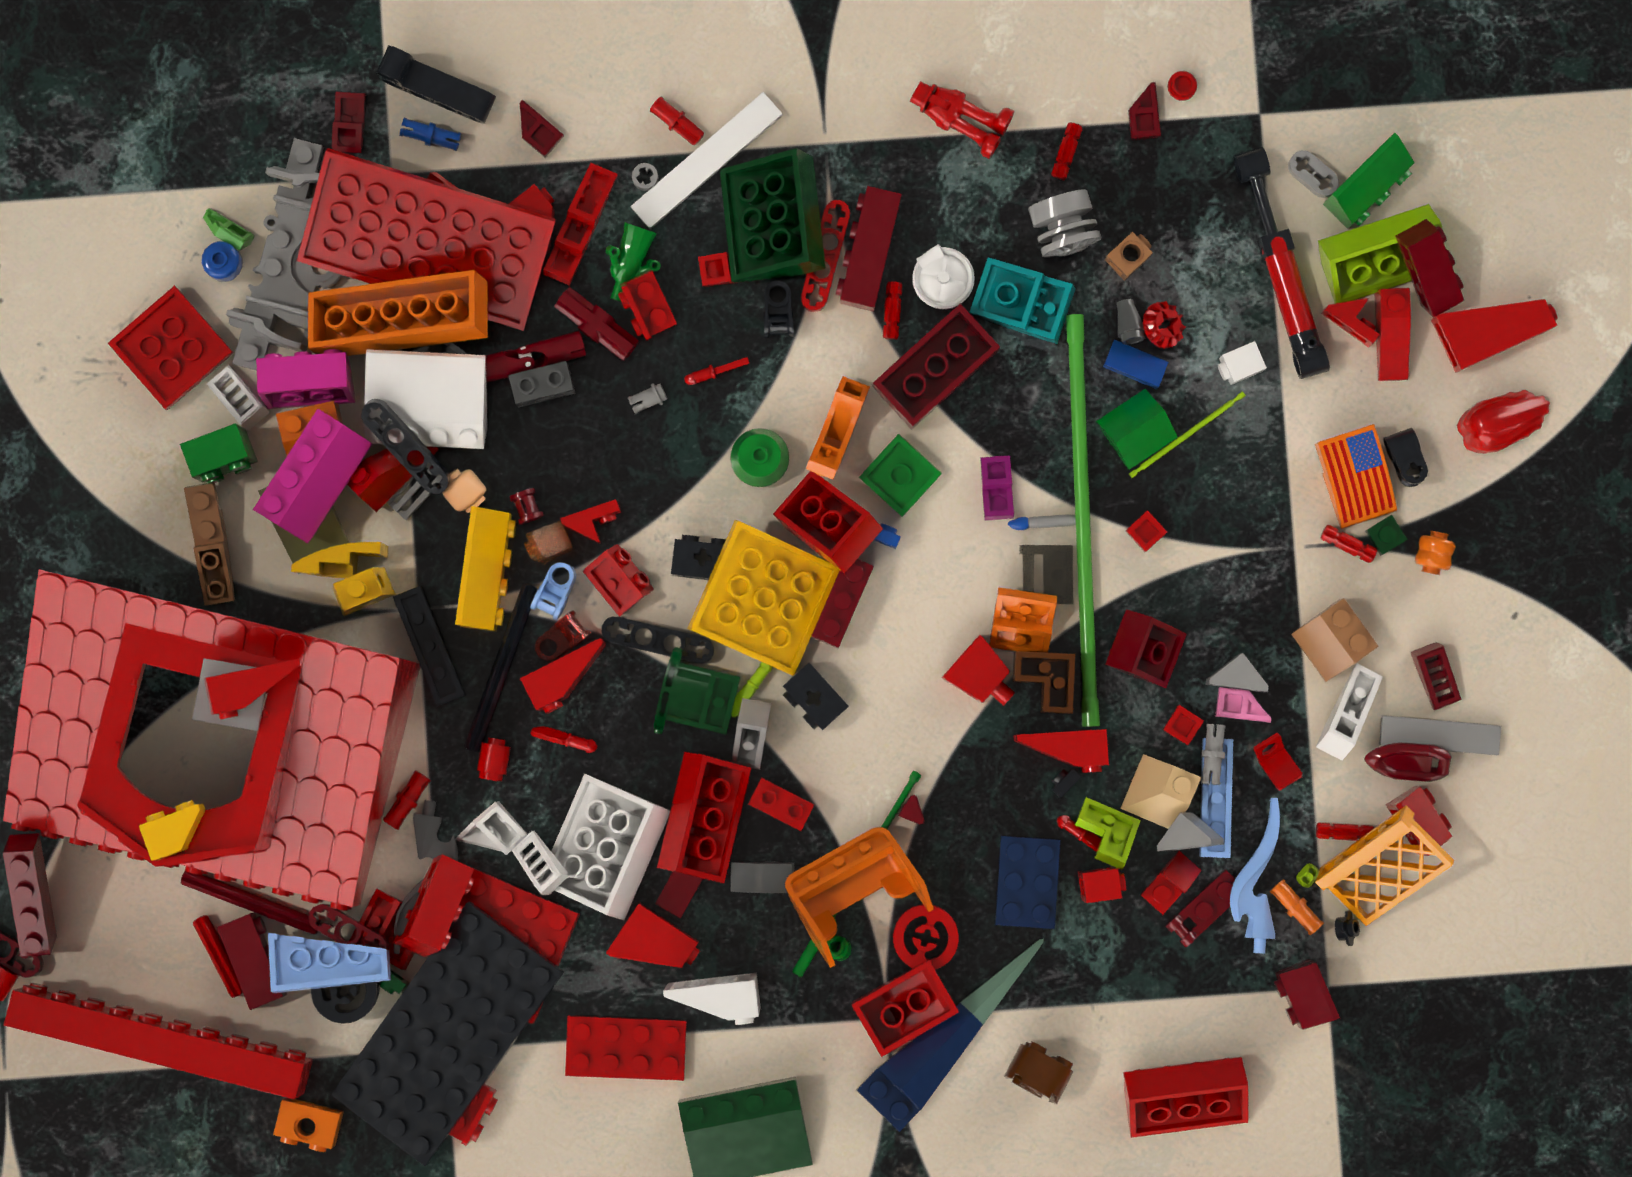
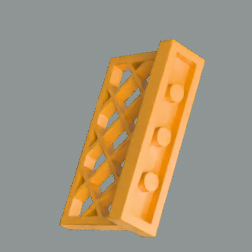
M1407 805L1320 867L1315 883L1323 891L1328 888L1365 926L1454 864V859L1413 819L1415 813ZM1412 831L1420 839V846L1403 844V836ZM1385 849L1398 850V861L1381 859L1382 851ZM1403 851L1420 853L1419 864L1403 862ZM1424 854L1436 855L1442 862L1437 866L1425 865ZM1363 865L1377 866L1376 876L1360 875V867ZM1381 867L1398 869V878L1381 877ZM1402 869L1419 871V879L1416 881L1402 880ZM1342 880L1355 881V892L1344 891L1338 883ZM1360 882L1376 884V894L1360 893ZM1381 885L1397 887V894L1393 897L1380 895ZM1359 900L1376 902L1375 910L1367 914L1359 906Z

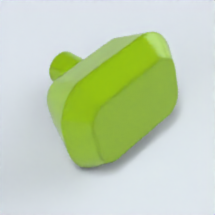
M1306 864L1296 877L1298 883L1305 888L1311 887L1316 881L1319 869L1313 864Z

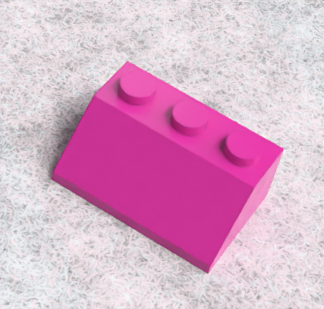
M329 349L325 350L324 354L312 355L311 352L301 351L294 353V356L282 357L281 354L272 353L265 355L264 358L256 359L257 393L267 409L306 407L335 401L338 404L355 403L350 360L346 352Z

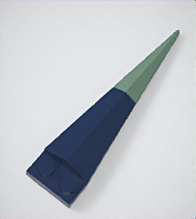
M1044 939L1036 941L956 1005L959 1013L917 1036L877 1067L856 1089L898 1132L923 1108L1041 947Z

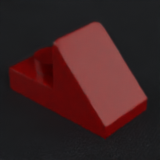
M1369 298L1330 304L1321 312L1323 316L1367 347H1370L1380 335L1375 331L1376 326L1365 318H1361V320L1356 318Z
M615 499L562 517L560 520L563 526L601 544L594 522L599 520L600 525L612 522L617 519L616 514L621 513L618 501Z
M1178 851L1140 895L1164 915L1179 896L1188 891L1202 870L1183 853Z

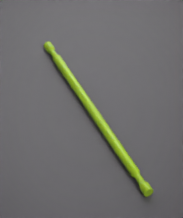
M1243 391L1240 392L1234 399L1229 400L1142 463L1139 468L1129 473L1130 477H1135L1138 472L1146 469L1233 406L1236 401L1246 396Z

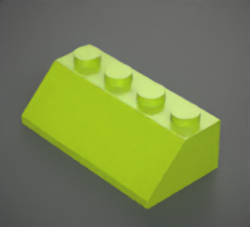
M1429 204L1318 240L1321 264L1335 304L1353 301L1374 294L1379 289H1389L1412 281L1396 235L1425 219L1435 227L1440 226L1442 228V223Z

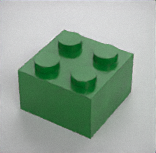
M236 423L180 444L192 478L201 482H220L224 480V474L233 471L235 474L247 472L252 469L251 464L258 462L246 429Z

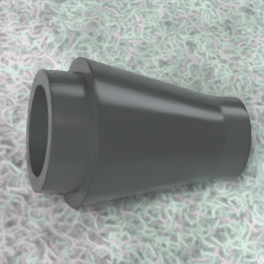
M1124 299L1117 302L1118 338L1125 345L1143 341L1145 339L1143 322L1135 307L1134 300Z

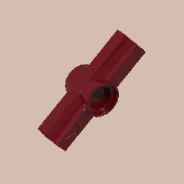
M570 287L563 292L554 305L558 311L574 322L582 333L595 343H601L622 361H625L639 343L635 337L615 323L616 320L599 306H593Z

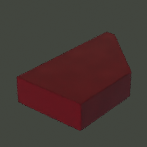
M1151 82L1128 110L1131 140L1161 136L1156 82Z
M521 100L519 104L522 138L546 158L564 137V134L525 101Z

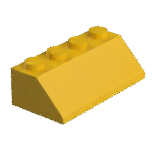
M471 506L455 625L465 628L497 631V625L502 626L504 608H500L501 596L506 597L508 589V579H504L505 567H510L512 560V550L508 549L509 538H514L516 521L512 520L510 513Z

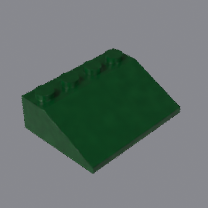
M795 148L720 169L732 282L798 276L826 269L813 156Z
M796 1076L679 1099L678 1101L693 1177H755L813 1165Z

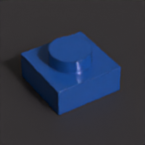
M881 523L880 526L883 530L874 541L896 549L901 536L896 535L897 529Z

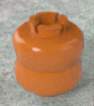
M1430 531V536L1423 535L1419 538V550L1415 556V563L1423 566L1422 572L1440 575V570L1446 571L1451 568V556L1455 551L1456 545L1453 541L1447 540L1449 534Z

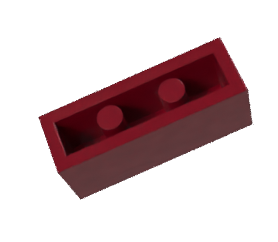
M1425 219L1396 235L1420 305L1433 318L1464 301L1461 292L1464 286L1460 277L1454 273L1452 266L1455 265V260L1444 245L1447 238L1440 226L1435 227Z
M857 559L845 574L839 571L812 633V638L839 649L872 573L873 565Z
M254 912L217 927L250 1010L288 995L287 992H271L269 945L264 937L267 929L261 916L256 917Z

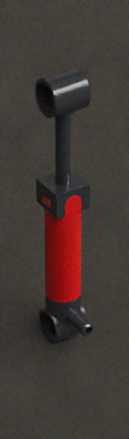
M1260 147L1233 156L1238 179L1241 183L1251 182L1267 234L1260 237L1257 243L1262 260H1265L1293 351L1292 357L1297 375L1300 379L1328 372L1330 370L1328 356L1323 344L1320 342L1294 256L1293 250L1295 247L1290 230L1286 229L1278 232L1262 180L1263 177L1271 173L1265 149Z

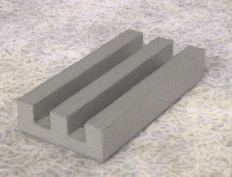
M429 462L426 467L428 468L427 471L429 472V474L432 475V473L429 471L430 466H432V464ZM440 474L437 475L431 484L433 485L436 482L440 484L442 476ZM413 476L386 502L406 521L431 495V493L424 490L412 505L404 511L402 507L421 487L417 481L397 504L394 502L396 497L414 479Z

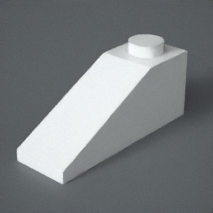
M1356 663L1324 726L1316 748L1340 760L1347 756L1356 744L1383 676Z

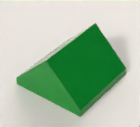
M1146 389L1096 421L1128 470L1178 438L1165 410Z

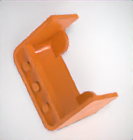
M883 827L868 830L793 872L785 881V888L810 938L830 968L835 966V962L827 941L832 939L837 932V923L833 915L881 888H884L889 896L897 899L904 898L915 892L928 912L934 910L924 880L889 830Z

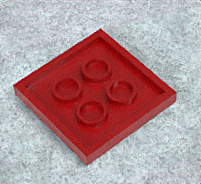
M175 285L108 342L109 346L165 410L170 409L234 353Z

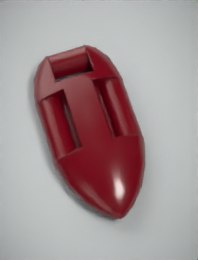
M1398 742L1375 748L1365 756L1364 760L1374 771L1395 780L1432 782L1440 780L1449 774L1452 757L1444 748L1435 745ZM1433 758L1439 759L1437 768L1431 767Z

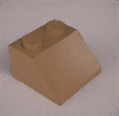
M1344 598L1337 600L1291 634L1325 682L1354 665L1379 647Z

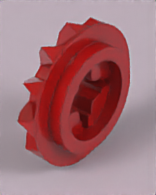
M1167 301L1156 302L1150 305L1143 316V328L1147 338L1160 348L1176 346L1184 338L1182 331L1186 326L1181 321L1183 315L1178 314L1176 306L1169 305ZM1166 320L1170 321V325L1167 328L1159 329L1158 326Z

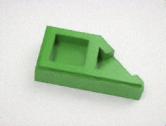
M208 208L203 216V219L217 238L233 245L239 251L251 245L255 237L251 232L211 208Z

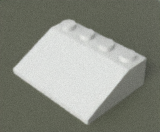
M366 350L365 404L371 399L383 400L425 446L484 449L487 434L486 355ZM370 408V418L373 419L374 417H378L383 422L382 426L380 427V429L383 431L386 425L392 422V420L388 418L387 422L385 423L380 418V414L382 413L381 409L378 408L377 410H373L372 408ZM365 425V439L373 444H383ZM392 428L387 433L389 440L394 443H400L404 439L403 432L397 428Z
M584 774L551 851L570 875L554 891L605 915L625 920L669 818L670 810ZM549 870L542 877L546 879L550 874H552V871Z
M757 973L668 983L663 990L664 997L726 1020H735V1025L754 1023L753 1020L755 1017H759L761 1009Z

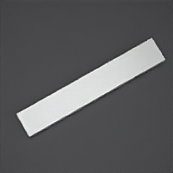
M762 92L631 205V209L651 230L782 117L781 111Z

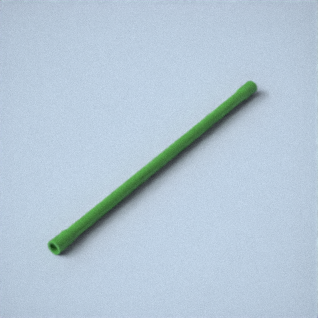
M1071 314L1066 315V330L1069 345L1082 673L1081 711L1082 727L1100 726L1095 653L1083 350L1085 340L1084 315Z

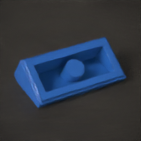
M1114 340L1103 367L1158 389L1168 362Z

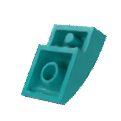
M988 257L969 313L1003 327L1058 344L1075 287L1071 283L1047 277L1043 273Z

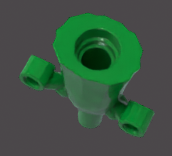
M624 222V230L619 248L612 245L606 247V254L611 260L610 273L616 281L611 299L621 302L618 293L622 292L620 284L647 271H658L660 269V262L653 259L647 260L646 265L641 266L657 233Z

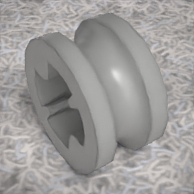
M649 163L638 164L632 171L633 183L641 191H649L658 183L657 170ZM642 170H646V173L649 171L653 173L649 184L645 185L644 181L642 183L637 181L641 177L640 172Z

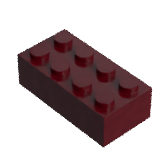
M960 303L873 382L872 387L912 430L999 351L1000 346Z

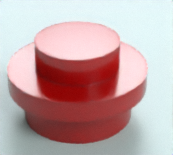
M1186 71L1174 73L1168 81V92L1174 99L1179 101L1190 99L1197 90L1195 77Z

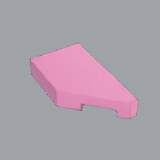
M1218 688L1216 717L1271 723V717L1249 690Z

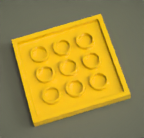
M734 520L687 629L794 676L840 570L819 557L741 521Z

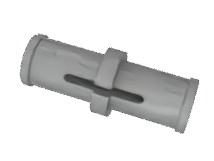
M1206 724L1205 750H1202L1204 767L1201 783L1210 785L1211 773L1213 772L1212 784L1220 785L1222 759H1225L1223 742L1226 726L1217 724L1216 737H1214L1215 725Z

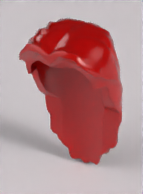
M1522 390L1519 392H1509L1476 403L1461 416L1457 424L1458 431L1463 436L1464 446L1469 451L1484 454L1498 452L1519 440L1529 437L1534 431L1541 429L1544 416L1549 413L1550 402L1545 400L1543 395L1535 396L1527 390Z

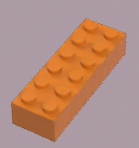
M475 270L308 293V349L315 354H324L325 350L337 349L346 352L347 356L366 354L367 349L399 350L488 338L487 281Z

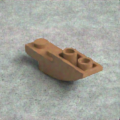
M215 482L187 486L184 488L195 543L193 549L204 605L234 601L228 541Z

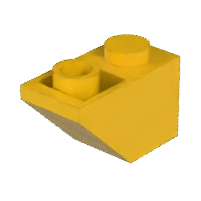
M193 800L175 806L177 812L165 816L164 811L145 817L147 823L139 825L151 861L160 860L187 850L206 810L204 804L194 805Z

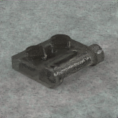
M1019 545V554L1022 555L1023 591L1035 593L1034 555H1042L1043 594L1057 596L1056 605H1072L1073 545Z

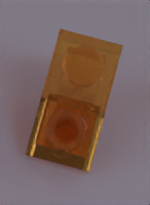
M560 521L525 534L528 541L524 543V546L533 561L538 560L543 565L574 550L567 532Z

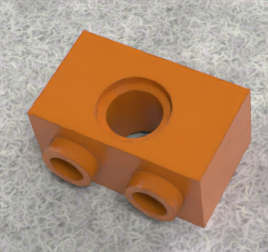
M286 1097L281 1101L273 1135L281 1137L280 1141L286 1144L297 1145L298 1141L308 1143L309 1149L326 1152L327 1148L332 1149L336 1146L344 1111ZM304 1118H309L314 1122L315 1131L309 1134L302 1130L301 1122Z

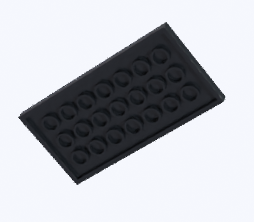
M471 901L465 904L457 921L451 924L448 931L451 933V938L446 948H441V951L428 956L331 1094L424 1166L429 1164L564 973L562 969Z

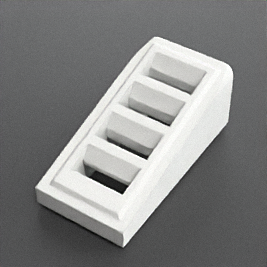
M230 365L225 367L207 383L232 416L247 431L251 430L269 414V410ZM232 378L234 382L221 391L220 388ZM240 387L241 390L229 400L228 397ZM246 397L249 398L242 406L236 409V406Z
M531 831L512 849L515 857L541 895H550L570 876L535 831ZM533 842L535 847L525 855L523 850ZM539 851L541 855L531 863L530 859ZM545 861L546 865L538 872L536 868ZM551 870L552 874L544 879L542 876Z

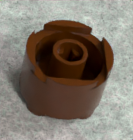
M1026 1042L1025 1045L1020 1044L1004 1077L1006 1079H1013L1012 1083L1040 1098L1044 1095L1050 1098L1048 1102L1058 1104L1073 1074L1071 1070L1073 1063L1060 1056L1049 1057L1045 1054L1047 1049L1035 1042Z

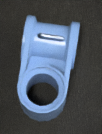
M562 562L552 565L536 592L530 608L533 610L538 608L552 615L553 619L557 621L565 608L568 596L576 581V571L574 568ZM564 567L568 570L570 577L567 583L561 585L556 582L554 575L557 569ZM544 599L547 600V601H549V602L554 603L555 606H553V605H551V604H549V603L544 602Z

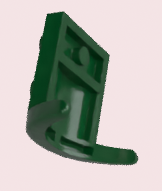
M675 647L671 653L660 692L654 720V733L662 734L665 721L668 720L726 735L740 677L682 663L680 661L683 649Z

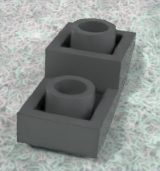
M731 862V892L787 893L785 881L790 874L795 872V863Z

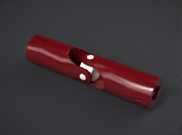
M580 331L524 345L515 350L510 349L487 355L486 383L507 378L511 374L586 356ZM531 352H540L542 355L534 361Z

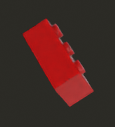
M443 854L435 857L417 891L420 894L413 910L409 909L405 916L408 919L405 930L401 936L396 934L392 943L423 957L439 952L441 948L445 949L451 938V933L448 931L452 921L456 922L462 912L463 906L460 905L464 894L467 895L473 885L474 879L471 878L474 869Z

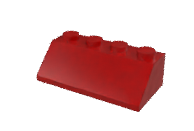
M684 752L657 868L725 883L751 772L750 767L702 754Z
M1242 1057L1123 1072L1124 1093L1131 1138L1248 1123V1081Z

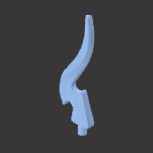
M1271 798L1268 824L1263 839L1253 856L1237 875L1230 894V907L1234 921L1240 922L1244 914L1248 916L1245 937L1254 938L1253 953L1265 954L1266 939H1275V930L1267 895L1259 893L1255 896L1253 894V887L1269 862L1278 840L1280 827L1278 798Z

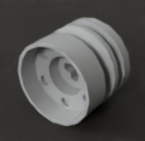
M1075 190L1056 195L1035 203L1028 208L1033 227L1048 228V231L1037 238L1038 243L1052 242L1041 248L1042 257L1070 255L1082 251L1091 244L1101 240L1100 231L1086 232L1097 225L1096 219L1082 220L1081 217L1093 209L1087 190Z

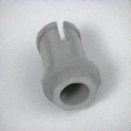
M652 383L651 388L629 396L628 400L630 405L643 401L632 407L634 413L638 414V412L658 403L663 405V401L667 400V396L661 383L657 385Z

